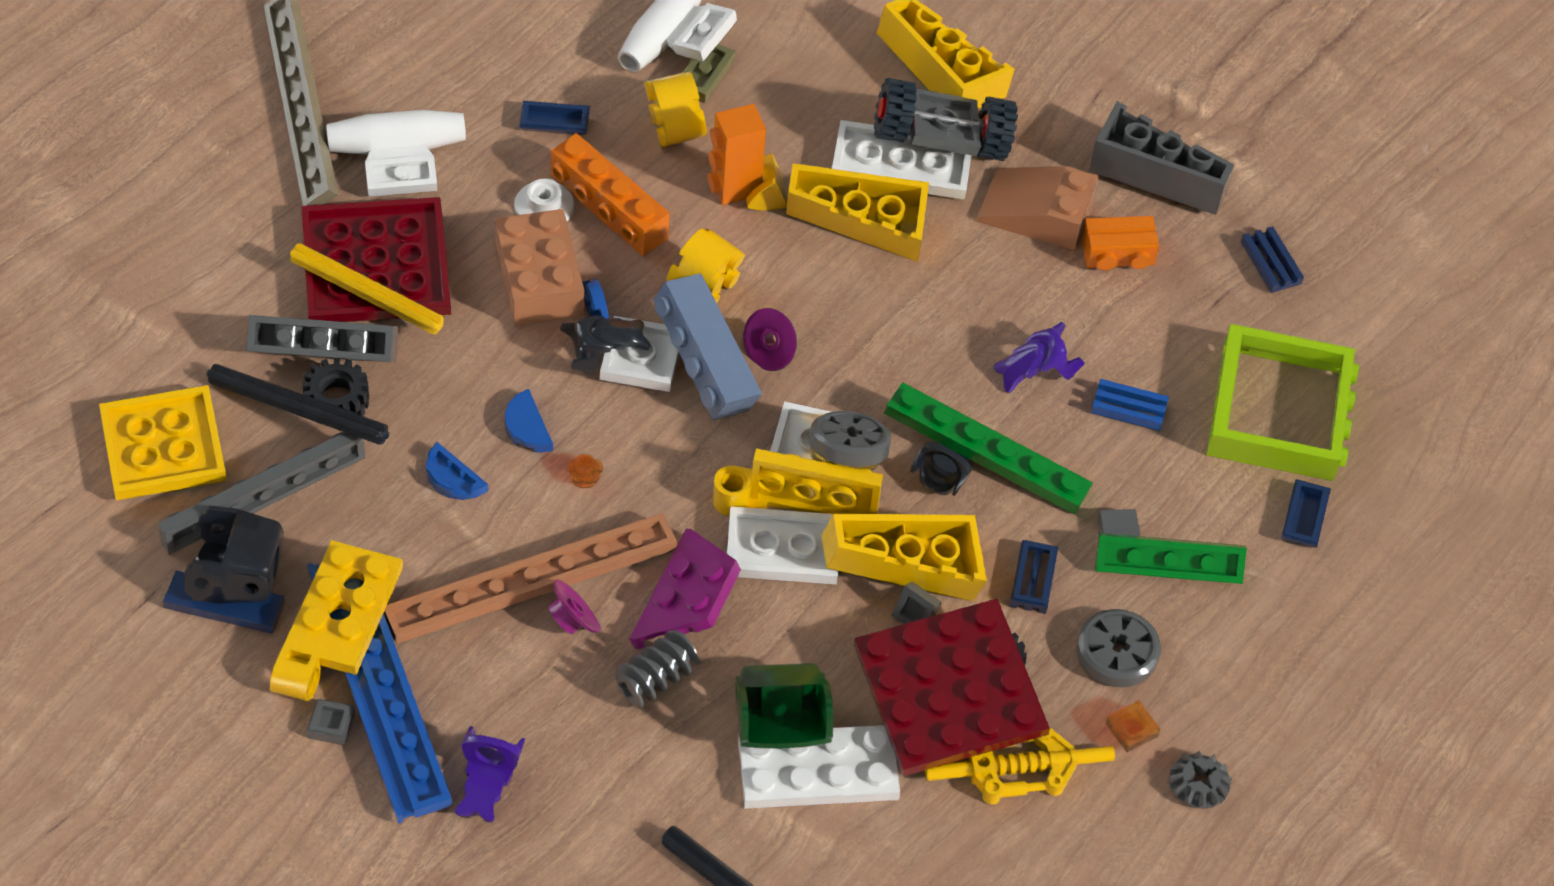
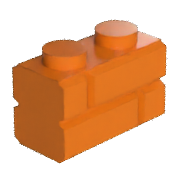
M1153 216L1085 218L1081 233V243L1086 268H1098L1107 271L1115 267L1132 266L1135 269H1144L1150 265H1155L1159 241L1157 232H1155L1156 227Z

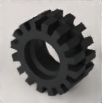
M333 358L334 364H329L328 360L325 359L321 361V368L315 364L311 367V373L306 372L304 376L305 382L303 381L302 385L304 395L362 416L365 414V408L368 409L369 386L367 375L365 372L362 373V367L358 364L352 367V361L348 359L345 360L344 364H340V358ZM331 387H344L350 390L348 395L338 399H331L322 395L325 390Z

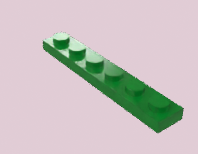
M904 382L900 384L886 405L885 415L1076 515L1092 487L1093 482Z

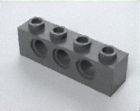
M249 315L246 351L396 362L399 327Z

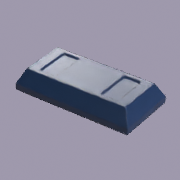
M523 100L519 128L524 131L570 135L577 133L583 136L587 134L590 106Z
M1295 479L1281 536L1283 540L1310 548H1317L1331 488Z

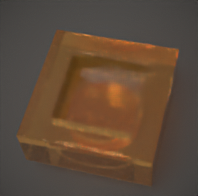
M1140 700L1108 715L1105 723L1126 752L1157 738L1160 733V727Z

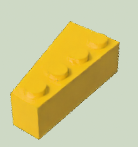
M793 163L786 214L918 262L929 182Z
M833 514L821 535L826 568L903 586L914 582L925 591L974 601L987 582L975 515Z

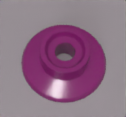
M773 308L759 309L748 318L743 331V342L749 358L767 371H778L785 368L792 361L797 349V335L792 322L782 312Z
M556 579L553 588L558 598L548 606L556 622L571 635L576 633L581 627L592 633L600 632L599 621L587 603L568 584Z

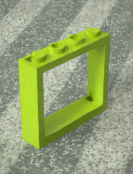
M1230 324L1223 348L1206 456L1334 481L1339 466H1346L1349 448L1343 447V440H1348L1350 436L1352 419H1347L1346 417L1347 412H1352L1356 392L1350 391L1351 384H1356L1359 372V364L1354 363L1355 348ZM1240 354L1339 373L1329 450L1228 429Z

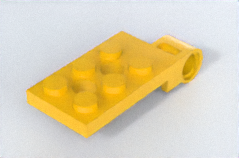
M756 448L752 469L729 465L717 471L714 477L713 505L719 513L730 516V506L766 509L767 506L791 511L825 514H878L883 474L874 473L868 469L840 466L829 461L820 462L801 458L795 454H781Z
M331 540L274 665L270 679L271 692L309 702L315 695L319 684L320 665L357 675L402 572L403 560L401 558ZM350 579H360L364 582L357 589H348L344 586ZM338 609H345L350 612V615L343 620H335L330 617L332 612Z

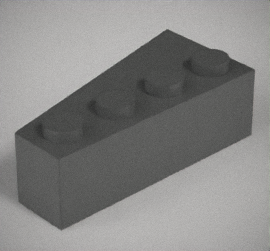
M1117 101L1096 139L1089 171L1217 215L1226 196L1234 164L1199 145L1190 147L1183 143L1181 135L1172 130L1165 133L1152 126L1153 120L1142 114L1138 118L1126 112V105Z

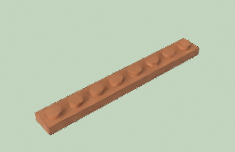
M660 513L388 604L383 614L396 644L552 592L554 591L553 585L556 579L570 586L674 551L677 547V540L664 514Z

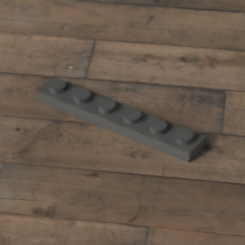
M344 432L337 433L329 440L313 448L304 449L298 455L280 464L271 465L260 474L247 480H241L219 494L206 497L198 504L180 513L177 512L169 515L165 520L158 523L163 547L170 555L202 539L201 516L204 510L209 509V505L236 508L255 513L365 459L363 439ZM212 524V527L216 530L224 528L221 524Z

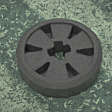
M835 411L821 415L813 421L809 443L818 455L832 463L847 467H867L878 464L887 458L890 450L891 434L882 423L868 415L851 411Z
M1108 609L1094 614L1083 624L1079 633L1076 650L1082 668L1093 679L1108 686L1130 687L1145 681L1154 672L1159 660L1161 644L1155 628L1142 616L1128 610ZM1117 643L1125 647L1124 650L1121 649L1120 652H1116L1113 650V646L1116 647Z

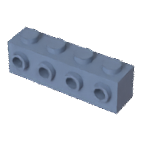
M702 274L666 281L653 299L657 314L663 319L670 333L671 342L678 349L685 363L687 374L693 379L700 393L703 406L708 409L713 420L749 411L762 395V392Z

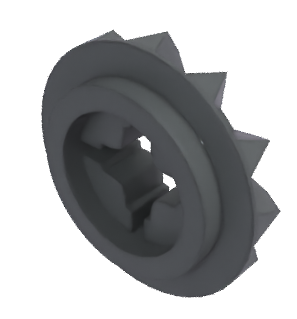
M1200 750L1192 755L1184 753L1172 765L1169 774L1170 787L1174 795L1188 806L1200 809L1215 807L1226 799L1230 791L1232 778L1228 775L1227 764L1222 765L1218 762L1215 754L1209 757L1202 755ZM1195 772H1198L1201 776L1210 775L1206 785L1202 781L1191 782Z

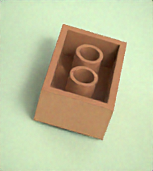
M564 209L495 218V246L514 326L584 316V287Z

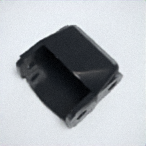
M209 505V509L204 510L201 516V538L206 542L200 549L196 559H193V562L186 566L184 572L186 594L190 595L193 601L218 604L263 602L268 600L281 558L284 535L281 524L276 520L244 510ZM212 524H221L225 529L216 530L212 527Z

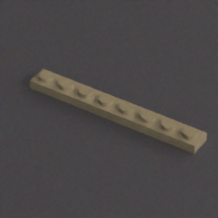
M271 0L264 5V11L303 206L324 205L338 196L299 2L298 0Z

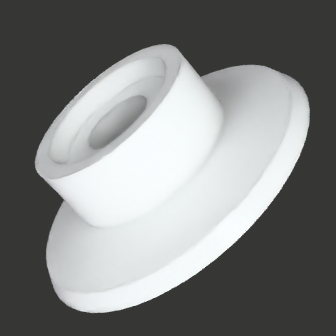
M538 179L524 186L514 199L516 215L564 209L566 220L568 221L575 211V200L570 191L563 185L550 179Z

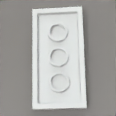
M840 120L832 169L929 182L928 194L965 200L972 155L912 145L911 131L904 143L879 139L874 135V125Z
M884 725L833 728L831 743L799 748L769 749L743 747L740 744L738 734L745 809L899 800L900 786L896 757Z

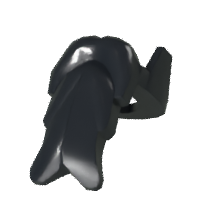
M591 315L579 319L576 323H562L560 326V330L570 336L574 342L577 359H573L572 369L582 371L585 375H593L595 373L600 353L611 352L612 349L624 350L626 347H636L643 350H650L651 348L650 342L643 335L644 322L639 319L627 321L620 318L605 319L603 316Z
M926 442L922 446L910 469L912 473L919 469L920 482L927 489L939 495H948L953 492V496H956L972 471L968 458L944 445L934 442Z

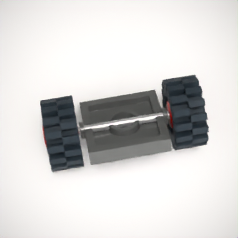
M888 77L884 80L881 92L878 95L879 101L876 103L877 111L874 115V120H876L874 123V135L876 138L904 143L911 131L912 145L1005 161L1008 158V152H1011L1012 149L1011 143H1014L1015 140L1014 132L1017 130L1016 121L1018 120V114L1016 113L1018 107L1016 102L988 96L981 105L982 110H979L978 113V103L975 99L917 89L914 82Z

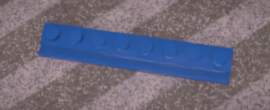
M313 563L307 564L311 581H313L320 564L314 566ZM350 579L344 586L348 589H357L364 582L360 579ZM338 609L332 612L330 617L335 620H343L350 615V612L345 609ZM383 614L357 675L344 672L395 817L398 823H402L405 818L411 816L417 818L453 806Z

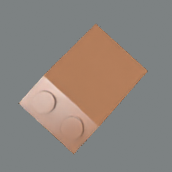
M1068 166L997 168L977 217V222L1075 251L1082 233L1084 219L1088 217L1094 200L1099 175Z

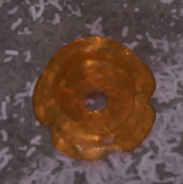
M580 454L576 459H571L568 462L567 472L570 473L569 477L575 486L590 488L596 485L600 479L603 465L600 460L594 459L590 454Z

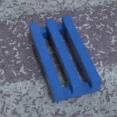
M1100 379L1091 413L1160 431L1169 396ZM1101 401L1108 402V403H1112V404H1116V405H1120V406H1122V407H1118V406L1106 404V403H1103V402H1101ZM1136 410L1143 411V412L1150 413V414H1154V415H1157V416H1152V415H1149V414L1137 412Z

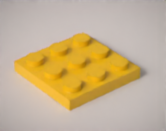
M209 385L99 404L116 501L227 481Z

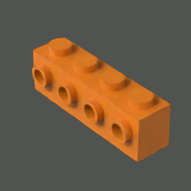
M575 133L551 150V177L566 187L579 202L639 254L645 256L669 239L670 212L580 135Z

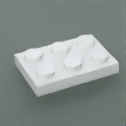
M730 506L727 554L734 558L741 568L738 577L837 585L838 571L826 568L821 536L833 514Z

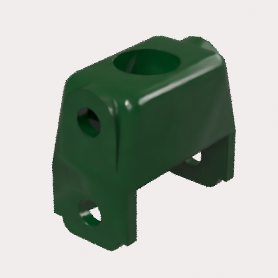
M816 664L749 665L741 669L740 676L735 678L738 732L741 746L781 749L809 747L832 742V693L824 672Z

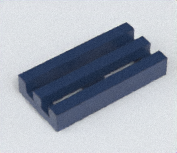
M1273 226L1268 227L1264 233L1261 230L1255 231L1254 236H1250L1249 233L1242 235L1241 244L1271 293L1302 284L1304 276ZM1257 244L1260 245L1261 249L1266 255L1267 262L1265 261L1264 257L1262 256L1261 252L1256 246ZM1270 267L1275 270L1281 280L1280 282H1278Z
M1022 539L1010 607L1017 608V605L1025 606L1024 610L1032 611L1033 607L1038 608L1039 613L1046 614L1058 546ZM1031 550L1035 551L1026 596L1021 595L1020 590L1027 552ZM1042 553L1049 554L1042 597L1036 598L1034 595Z

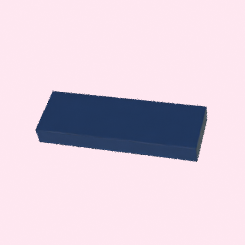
M177 570L163 599V605L166 609L272 634L285 604L284 596L271 593L269 599L263 602L218 604L193 601L191 596L185 592L184 572Z

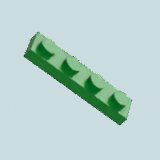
M1098 532L1094 569L1097 572L1243 584L1247 547L1237 544Z

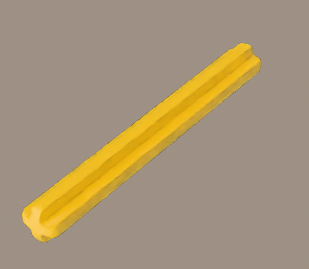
M301 243L296 244L290 252L291 262L433 335H436L443 327L444 318L442 315Z

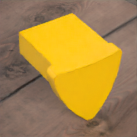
M773 153L765 155L762 173L764 183L760 184L746 198L748 209L760 211L787 208L782 172Z

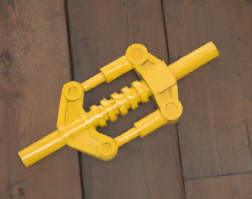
M1050 728L1049 735L1026 741H1034L1042 749L1037 751L1036 754L1031 751L1027 752L1026 755L1021 752L1017 753L1016 756L1014 754H1006V757L996 755V758H994L993 751L970 757L965 762L949 763L924 770L926 781L970 777L972 784H975L981 791L983 800L988 804L994 805L1001 798L1027 795V792L1046 790L1049 795L1058 796L1064 791L1077 765L1114 761L1115 751L1113 746L1075 750L1072 744ZM1047 768L1050 769V774L1044 782L1026 783V781L1002 783L998 777L1005 776L1006 773L1008 775H1015L1016 771L1019 774H1024L1026 770L1029 773H1034L1037 769L1039 772L1046 771Z

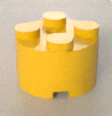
M682 72L644 82L648 101H654L653 104L648 105L652 124L660 125V128H656L660 148L707 136L703 110L700 108L698 100L700 97L691 72Z
M706 227L705 230L701 228L686 242L679 252L683 256L679 267L672 264L666 281L701 273L713 298L718 303L720 299L718 293L724 287L730 290L738 281L741 272L736 269L744 260L745 254Z

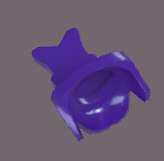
M1063 322L1058 323L1052 328L1034 332L1026 339L1025 344L1014 349L1008 358L994 365L995 371L1003 375L1006 393H1011L1025 378H1032L1040 371L1046 372L1052 368H1056L1066 380H1069L1085 364L1080 357L1068 361L1066 346L1061 339V334L1066 327Z
M472 726L469 727L461 745L463 754L468 761L466 768V777L468 778L464 786L466 795L456 807V815H477L485 822L491 823L494 821V805L501 799L503 787L508 786L513 777V770L517 767L526 738H522L517 744H511L498 738L475 735L474 728Z

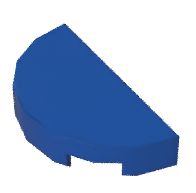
M596 278L583 281L584 302L589 316L596 315L603 316L605 319L609 318L607 304L599 281Z
M527 389L516 394L508 403L505 412V426L508 436L516 445L520 443L525 447L533 448L534 452L553 451V442L530 390Z
M436 442L429 450L426 472L429 483L437 492L448 498L459 500L477 498L488 492V483L440 443Z

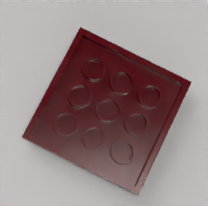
M441 197L301 206L303 243L305 246L440 315H451ZM305 269L308 319L356 322L400 318Z
M998 598L854 638V648L903 776L1049 735V724Z

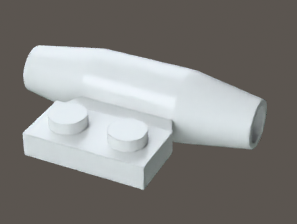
M655 0L634 24L617 56L618 61L624 69L636 73L664 52L668 46L677 55L704 61L737 21L736 12L733 9L707 3L705 6H699L702 0Z
M411 110L375 113L326 124L329 152L368 155L365 160L368 197L437 191L434 154L432 155L429 149L466 140L464 114L456 112Z

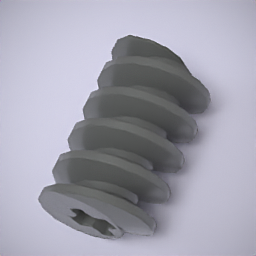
M670 630L665 634L664 638L655 640L653 646H647L641 650V655L635 654L629 659V663L623 662L617 667L616 680L624 696L640 710L645 706L641 695L653 701L656 699L654 686L660 692H666L668 690L666 678L676 685L680 682L677 670L683 675L689 676L692 673L689 662L699 665L700 659L694 646L683 633L677 630Z

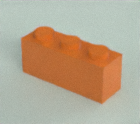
M755 104L715 113L714 128L710 129L713 150L709 151V161L712 169L711 173H708L707 179L711 192L717 193L722 205L745 200L756 187L762 184L766 127Z

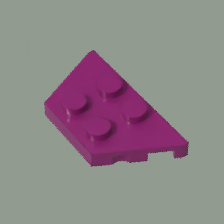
M686 528L629 638L635 649L645 648L646 640L662 635L665 636L670 630H677L685 635L689 632L696 633L713 628L741 571L737 561L692 529Z

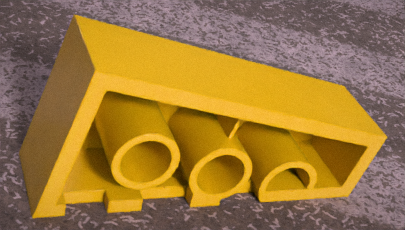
M895 0L884 5L877 34L929 91L975 99L978 103V109L981 108L982 103L985 102V98L988 96L1000 99L1006 98L1015 68L1007 63L1001 65L992 59V52L983 46L978 49L965 40L967 35L958 28L953 29L945 26L942 23L943 18L918 0Z

